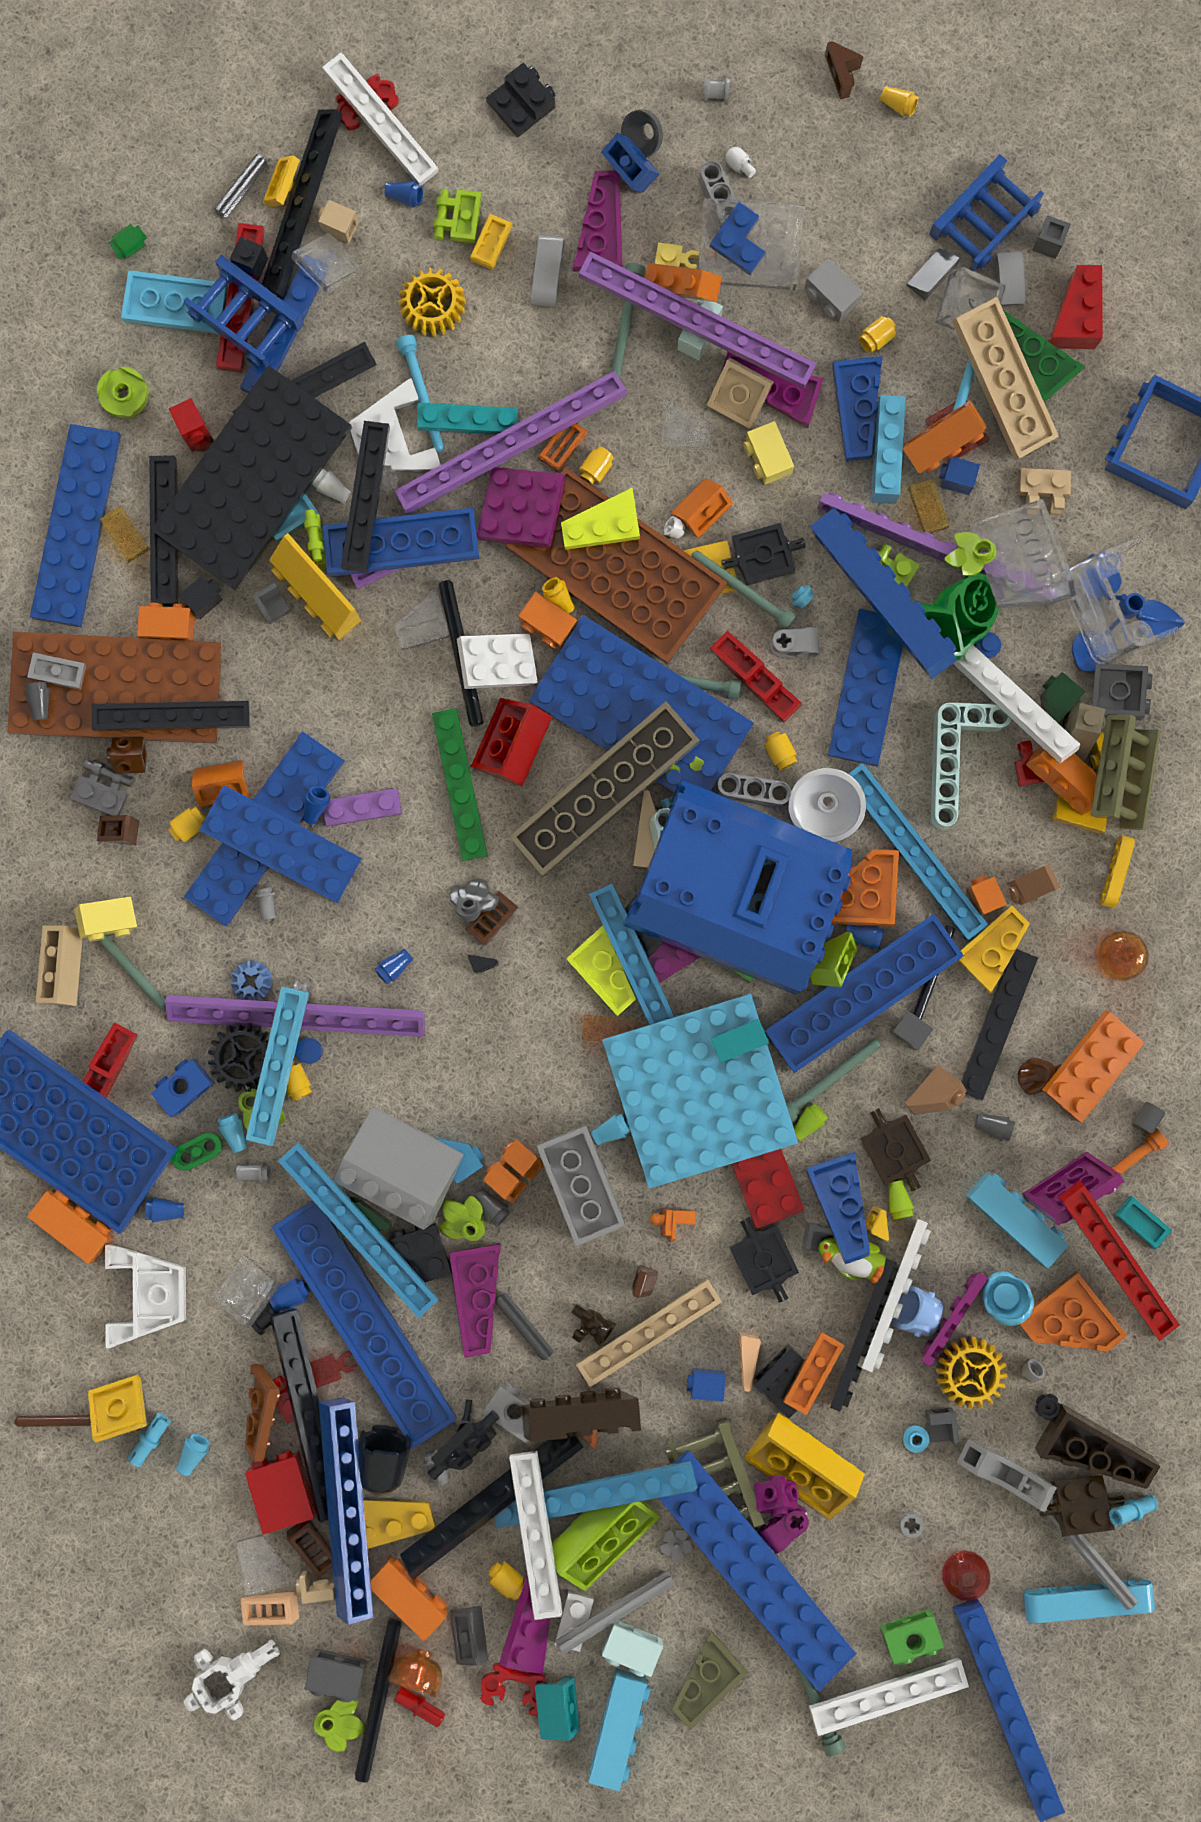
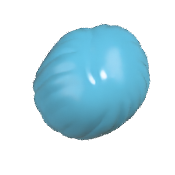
M998 1271L991 1274L983 1285L981 1296L984 1307L992 1319L999 1324L1007 1326L1019 1325L1025 1322L1032 1314L1034 1299L1030 1287L1024 1280L1014 1277L1009 1272Z

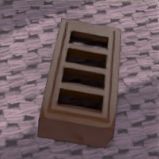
M500 891L496 893L500 897L499 901L509 908L507 913L498 906L494 908L502 916L500 921L489 911L481 912L479 917L466 928L470 934L485 946L488 945L518 909V906ZM485 916L496 924L493 928L482 920ZM478 924L489 931L486 936L476 928Z
M642 1265L638 1266L631 1288L633 1297L641 1298L651 1295L658 1275L657 1270Z
M311 1520L298 1523L287 1531V1541L317 1578H320L333 1568L331 1548ZM308 1531L306 1535L298 1539L301 1535ZM312 1538L315 1540V1542L304 1548L303 1545ZM318 1547H320V1548L322 1549V1550L319 1551L317 1554H315L313 1557H311V1556L309 1555V1554L312 1553L314 1550H316ZM327 1555L328 1559L317 1566L316 1562Z

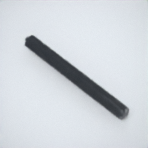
M451 580L441 581L439 589L469 725L472 727L480 726L483 724V717L476 688H464L457 639L460 636H464L454 586Z
M394 1619L388 1620L355 1772V1780L358 1782L366 1783L370 1778L401 1631V1621Z

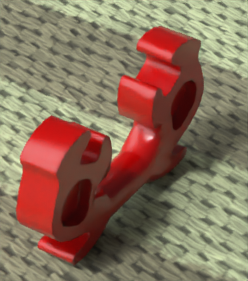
M379 74L372 75L366 80L383 102H388L389 110L394 109L398 105L399 98L391 81L380 80ZM338 94L336 102L340 104L336 109L342 114L341 123L346 126L347 130L358 129L360 124L355 118L360 116L342 94Z
M494 1663L493 1669L497 1672H490L483 1676L480 1700L486 1705L493 1706L494 1699L491 1696L499 1695L500 1701L504 1699L506 1687L502 1684L503 1681L512 1680L525 1683L531 1689L524 1692L522 1705L526 1706L527 1703H531L534 1707L529 1709V1715L538 1716L535 1686L540 1683L539 1681H545V1675L506 1668L499 1663Z

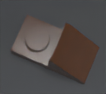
M833 41L828 42L825 58L840 100L850 97L852 87L854 86L852 71L861 68L863 56Z

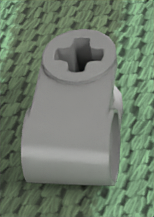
M807 627L779 630L770 641V651L778 657L818 656V629ZM779 639H783V643H787L785 648H782V645L777 643Z

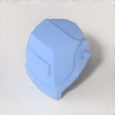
M910 1286L908 1294L902 1293L899 1303L903 1304L899 1318H893L891 1324L900 1330L913 1333L916 1337H920V1335H934L941 1322L944 1305L935 1298V1293H927L916 1286Z

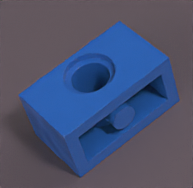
M617 133L601 151L602 155L633 190L643 193L660 174L632 140L622 134Z
M183 1060L174 1068L176 1072L170 1078L165 1076L154 1085L156 1089L151 1095L170 1117L178 1116L215 1084V1081L197 1060ZM181 1079L187 1083V1090L183 1094L177 1090V1083Z

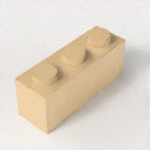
M42 926L36 1003L54 1006H77L82 939H80L78 928Z

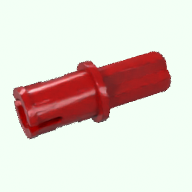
M402 1685L393 1701L411 1711L413 1717L417 1715L431 1725L439 1727L445 1717V1713L425 1701L426 1697L423 1696L421 1698Z

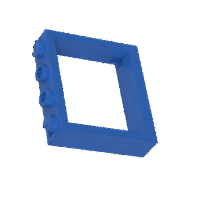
M1154 375L1148 383L1143 382L1137 393L1140 399L1137 404H1132L1126 415L1130 420L1127 426L1124 424L1121 426L1116 435V439L1119 440L1117 446H1112L1105 457V460L1108 461L1105 470L1186 509L1194 502L1201 487V456L1184 491L1170 486L1119 460L1152 394L1201 417L1200 396Z

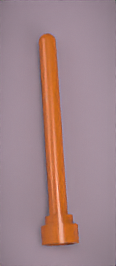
M1156 1128L1153 1133L1147 1134L1144 1144L1112 1167V1169L1121 1175L1152 1150L1154 1152L1157 1150L1161 1151L1169 1145V1142Z

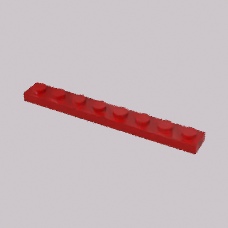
M1078 1181L1058 1196L1152 1334L1161 1341L1180 1326L1085 1185Z

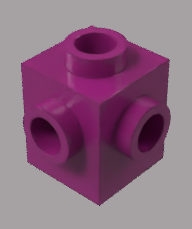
M777 1475L769 1477V1481L755 1484L757 1511L770 1514L773 1517L788 1516V1511L798 1510L797 1500L799 1494L795 1482L786 1480L785 1476Z

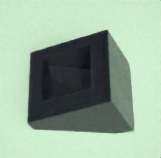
M468 955L472 969L476 974L499 965L497 959Z

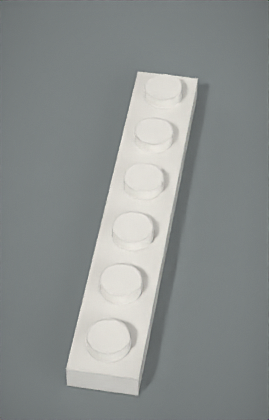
M342 52L322 67L323 73L418 185H423L438 173V167Z
M974 645L970 647L960 660L953 663L1058 763H1062L1079 750L1081 744Z
M917 1220L862 1368L867 1371L873 1372L874 1368L880 1369L885 1355L880 1353L883 1343L889 1344L894 1329L889 1327L893 1318H899L903 1304L899 1303L902 1293L908 1294L912 1279L908 1278L911 1269L917 1270L922 1256L917 1254L921 1244L926 1246L931 1233L927 1229L928 1223L922 1220Z
M537 1451L511 1454L509 1458L534 1619L560 1617L562 1615V1607Z
M955 1658L810 1705L809 1710L816 1734L820 1736L969 1686L962 1662L959 1658Z

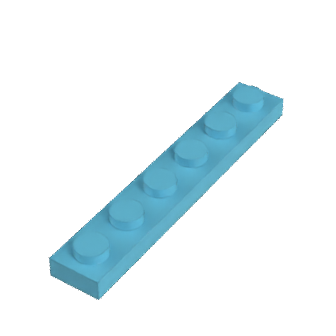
M281 986L245 1140L268 1146L274 1145L309 992Z

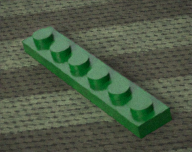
M457 708L432 713L462 861L488 857Z

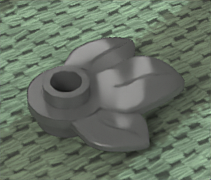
M484 879L473 880L466 887L454 885L450 891V901L456 906L457 914L464 921H474L481 912L493 910L499 903L500 897L488 894V883Z

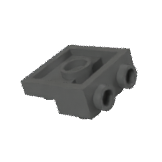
M1096 664L1092 706L1106 709L1104 716L1132 715L1136 717L1135 720L1143 721L1145 714L1150 713L1151 699H1146V691L1152 688L1153 674H1148V666Z

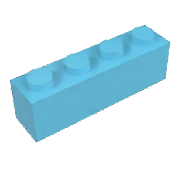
M880 395L877 403L871 502L896 504L900 496L906 401L904 396Z
M984 1173L965 1197L1041 1266L1049 1269L1069 1246L1063 1240L1065 1235L1054 1226L1050 1229L1043 1222L1046 1218L1033 1208L1030 1211L1024 1205L1026 1200L1015 1191L1011 1194L1004 1187L1007 1183L995 1173L992 1176Z
M615 1668L589 1770V1784L620 1792L622 1782L627 1783L630 1766L627 1765L629 1755L634 1756L637 1739L633 1738L635 1729L640 1730L644 1715L643 1712H640L642 1702L647 1703L650 1693V1686H647L646 1676H637L632 1672Z

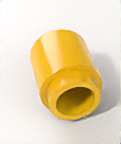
M880 316L862 331V335L858 338L860 345L869 354L873 351L877 352L896 336V325L891 318Z
M598 446L596 450L593 449L579 468L580 477L591 485L593 483L599 485L613 465L614 456L601 446Z
M777 731L765 738L767 742L763 746L773 765L777 766L780 771L798 762L795 757L797 753L786 733L780 734Z
M197 806L192 809L188 808L169 822L171 827L168 830L176 841L181 839L183 842H186L200 832L199 830L206 817Z
M293 1061L286 1094L288 1097L291 1096L294 1102L309 1095L312 1091L310 1089L311 1083L301 1063L295 1065Z
M505 1560L501 1563H494L487 1573L490 1577L488 1583L505 1598H511L513 1601L517 1600L524 1585V1577Z

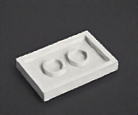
M530 634L460 636L457 639L465 689L530 686L538 683Z

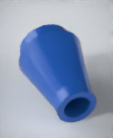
M416 181L387 182L385 197L413 208L420 206L422 203L423 187L418 185Z
M313 786L305 793L303 820L306 823L316 824L330 803L329 792L325 788Z
M848 925L846 932L852 933L856 943L873 950V948L880 949L884 929L878 928V926Z
M403 948L400 952L378 962V966L374 970L382 981L388 985L391 981L393 983L396 981L409 963L413 961V958Z
M158 1197L147 1199L145 1220H152V1223L183 1218L184 1203Z

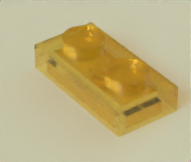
M934 479L910 486L908 491L922 531L932 534L948 529L950 524Z
M121 506L100 518V521L129 563L150 550Z

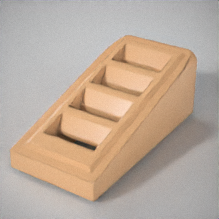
M739 1332L741 1383L744 1391L750 1392L761 1340L759 1336Z
M297 1592L248 1596L240 1599L243 1626L292 1625L299 1618ZM256 1604L257 1617L253 1618L252 1605ZM262 1604H266L267 1616H263ZM273 1604H277L278 1615H274Z

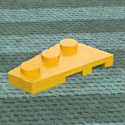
M1012 905L961 950L964 956L958 960L990 995L1030 925Z
M363 1499L367 1549L425 1533L436 1527L430 1501Z

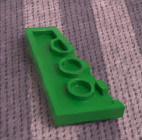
M1004 311L1041 397L1046 402L1084 370L1085 366L1072 359L1064 351L1058 349L1045 338L1036 334L1022 322Z

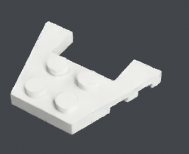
M412 378L405 381L349 422L352 425L350 431L358 455L364 420L388 423L390 425L383 472L431 471L441 465L435 447L413 455L409 454L395 410L419 402Z
M105 1245V1269H133V1322L105 1324L106 1348H112L186 1320L185 1266L117 1245Z

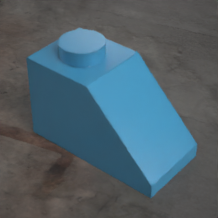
M433 1137L464 1153L453 1178L457 1184L484 1166L482 1160L485 1159V1156L478 1146L473 1148L470 1143Z

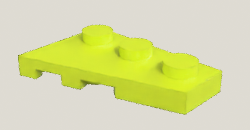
M633 487L561 522L565 550L640 539Z
M603 925L566 958L617 1016L637 999Z

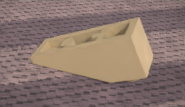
M644 790L633 864V868L643 870L648 869L654 853L649 820L656 813L648 790Z

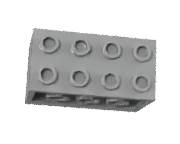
M587 1124L538 1143L539 1154L576 1246L626 1226Z

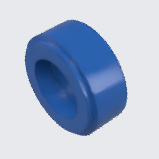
M313 1038L301 1040L296 1047L297 1058L306 1064L317 1062L323 1053L322 1045Z

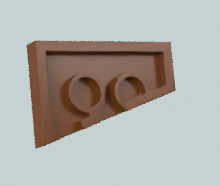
M251 1364L250 1374L255 1376L254 1388H249L248 1398L251 1399L252 1414L247 1416L245 1449L253 1462L264 1461L266 1450L269 1449V1434L271 1427L274 1425V1410L280 1398V1391L262 1365Z

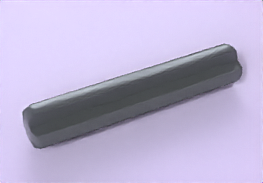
M256 154L214 207L217 215L224 219L230 214L267 166L264 157Z
M506 1293L501 1295L496 1300V1304L542 1360L548 1359L553 1354V1349L510 1296Z

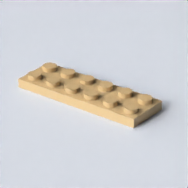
M998 297L951 320L1014 460L1020 459L1059 437Z

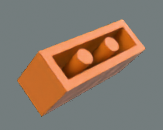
M648 263L645 279L683 298L717 302L722 276L699 269Z
M969 400L904 444L903 450L919 474L925 470L929 473L940 465L939 461L946 456L950 459L962 451L961 447L966 443L974 444L984 436L983 432H985L986 424Z
M1039 745L1026 765L1079 814L1083 815L1092 810L1098 774L1075 753L1062 763H1058Z
M59 1190L46 1191L27 1217L87 1264L95 1262L104 1251L105 1245L109 1244L114 1238L109 1233L111 1229L101 1221L96 1223L89 1217L90 1213L79 1205L77 1207L68 1201L70 1198Z
M391 1555L370 1577L371 1591L423 1641L447 1617L448 1609L444 1599L437 1594L433 1596L427 1590L428 1585L421 1577L412 1578L401 1558L397 1557L395 1559Z

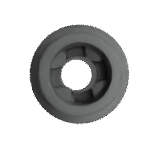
M47 683L25 684L26 690L23 692L29 705L32 719H49L50 688H47Z
M979 1112L974 1127L981 1129L1002 1142V1140H1010L1015 1122L1009 1120L1010 1117L987 1115Z
M484 1188L474 1196L481 1203L483 1215L489 1224L493 1223L497 1227L511 1213L507 1209L508 1205L489 1194Z

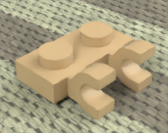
M1021 468L1019 471L1018 495L1026 496L1025 513H1036V508H1039L1040 505L1039 497H1051L1050 514L1060 515L1061 510L1065 508L1064 498H1069L1071 495V471Z

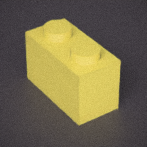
M775 421L747 432L746 442H743V446L747 456L753 457L755 462L753 469L757 479L762 478L764 485L792 474L794 464Z
M131 897L79 904L74 909L80 939L88 938L89 942L105 939L104 935L114 934L115 938L128 936L130 931L137 927Z

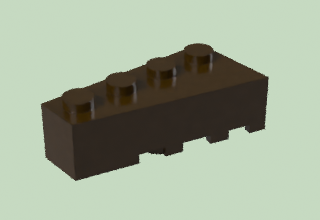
M619 1387L606 1388L605 1393L596 1394L595 1391H584L580 1393V1397L571 1398V1395H557L553 1401L536 1398L529 1400L530 1404L521 1405L524 1438L531 1442L565 1439L568 1437L567 1433L572 1432V1436L581 1437L591 1436L593 1430L614 1434L618 1433L619 1427H628L632 1432L641 1431L639 1398L621 1391Z
M1062 1403L1059 1414L1049 1422L1035 1447L1040 1458L1052 1459L1061 1462L1063 1465L1082 1468L1090 1473L1109 1476L1114 1480L1144 1489L1149 1487L1160 1468V1465L1152 1455Z

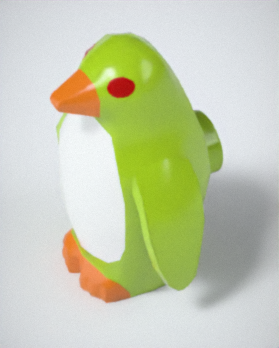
M834 1238L824 1239L818 1246L819 1254L823 1258L824 1263H827L829 1260L844 1277L850 1280L858 1281L865 1278L869 1279L871 1283L876 1284L884 1271L886 1258L883 1253H880V1248L870 1242V1256L848 1264H844Z

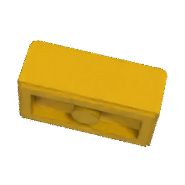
M1061 796L1057 797L1051 819L1098 834L1105 832L1107 818L1091 816L1092 810L1083 815L1079 814Z
M873 1206L866 1220V1229L871 1234L889 1242L886 1211Z

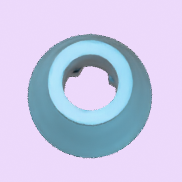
M237 1113L226 1115L217 1120L219 1124L217 1128L230 1146L232 1153H237L247 1148L242 1118H239Z
M623 1113L613 1115L597 1129L591 1131L597 1145L625 1138L631 1132L627 1118Z
M191 1434L189 1438L185 1439L179 1464L176 1467L180 1474L190 1476L193 1469L209 1452L208 1446L210 1443L204 1436Z

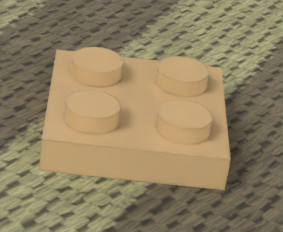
M729 358L709 398L707 406L750 429L774 382Z

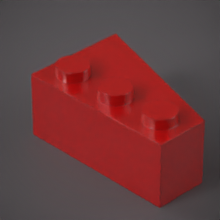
M1077 265L1070 276L1048 340L1049 343L1058 349H1096L1102 340V265Z

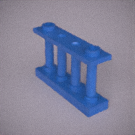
M1001 154L933 223L929 233L935 240L942 234L945 237L948 235L974 259L969 269L972 273L978 267L983 269L992 259L990 255L1028 215L1033 217L1042 206L1040 201L1044 192L1040 190L1031 199L1004 175L1003 169L1007 160ZM991 183L995 185L998 183L1024 208L1014 216L988 193L989 189L987 187ZM975 200L978 202L982 201L1008 224L999 234L971 210L972 207L970 205ZM959 217L961 219L965 218L991 241L983 251L979 250L955 228L954 222Z
M221 255L215 262L219 269L218 275L220 277L198 304H195L186 297L184 303L188 308L187 313L196 322L203 321L247 355L248 361L254 366L259 367L261 365L266 369L269 362L264 355L286 328L292 327L299 332L304 326L303 319L300 313ZM233 282L239 287V292L219 317L215 319L206 312V309L224 287ZM252 297L258 301L259 306L237 334H235L225 325L245 300ZM272 312L278 316V322L255 349L245 339L266 313L270 314Z

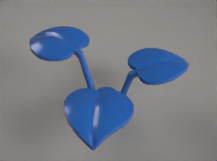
M1091 554L1085 561L1080 574V586L1083 593L1093 601H1098L1105 596L1107 600H1120L1121 602L1118 604L1120 617L1100 637L1091 630L1083 631L1075 637L1072 643V653L1077 668L1081 671L1095 672L1096 664H1108L1111 661L1114 648L1104 639L1124 619H1131L1136 616L1140 620L1138 625L1140 633L1146 639L1154 642L1168 638L1185 624L1184 620L1172 608L1160 601H1145L1144 597L1138 593H1132L1128 596L1126 594L1112 595L1121 586V576L1117 569L1110 563L1098 558L1095 554Z

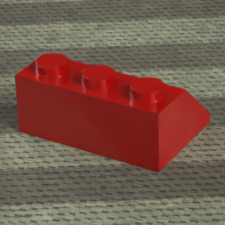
M500 698L470 767L505 782L523 786L544 735L548 730L552 716L532 704Z

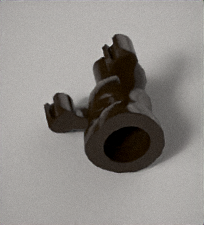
M577 1304L572 1310V1313L581 1319L580 1329H576L572 1336L579 1343L589 1333L594 1337V1341L601 1346L615 1327L614 1322L606 1320L599 1312L593 1309L585 1310Z

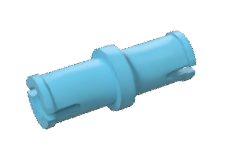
M157 1413L147 1430L142 1431L139 1436V1442L127 1457L131 1464L141 1467L150 1451L158 1446L159 1438L171 1423L167 1416Z
M1149 1494L1137 1500L1129 1499L1123 1506L1112 1509L1109 1512L1110 1521L1118 1527L1129 1521H1139L1145 1514L1157 1510L1158 1502L1153 1495Z

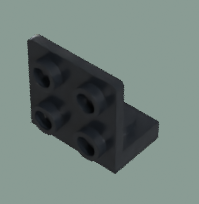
M789 1343L753 1378V1385L761 1393L763 1392L787 1418H790L797 1410L784 1403L783 1398L804 1362V1359Z

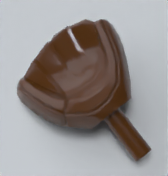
M1027 1059L1019 1068L1017 1074L1018 1083L1028 1095L1040 1093L1062 1064L1054 1066L1043 1059Z

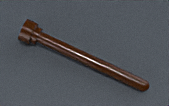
M90 1415L18 1416L14 1421L17 1427L91 1426Z

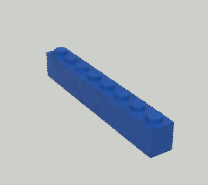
M834 507L810 526L815 538L926 674L933 679L957 661L954 654L956 650L955 645L949 637L943 638L939 634L941 629L932 618L928 620L924 616L926 611L918 600L913 602L909 598L911 593L904 583L898 584L894 580L896 575L889 565L883 566L879 562L881 557L873 547L869 549L865 545L867 540L859 530L854 532L850 527L853 524L845 513L840 515Z
M342 1397L319 1402L336 1613L337 1617L342 1621L352 1624L373 1618L363 1493L359 1469L355 1402Z
M976 1597L952 1607L1033 1811L1040 1822L1065 1813L982 1604Z

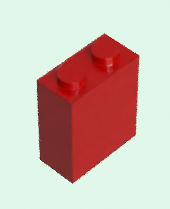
M286 1450L276 1455L277 1459L267 1462L266 1458H264V1461L252 1462L251 1467L245 1472L263 1535L314 1519L316 1516L313 1497L300 1452L292 1454L291 1450Z

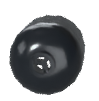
M374 1425L372 1426V1431H361L358 1442L362 1489L371 1494L391 1493L401 1486L412 1441L409 1435L404 1437L398 1434V1428Z

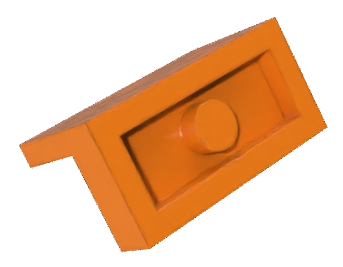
M704 479L671 513L686 524L693 536L699 538L733 505V502L723 486L709 479Z
M242 760L193 770L192 789L199 807L213 805L223 785L249 798Z

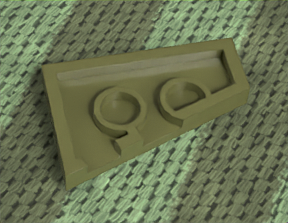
M712 1630L672 1707V1710L689 1730L748 1674L745 1667Z

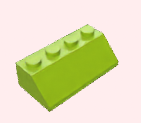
M646 1500L582 1513L577 1519L572 1521L570 1526L559 1537L552 1541L557 1573L583 1591H586L661 1518L660 1515Z

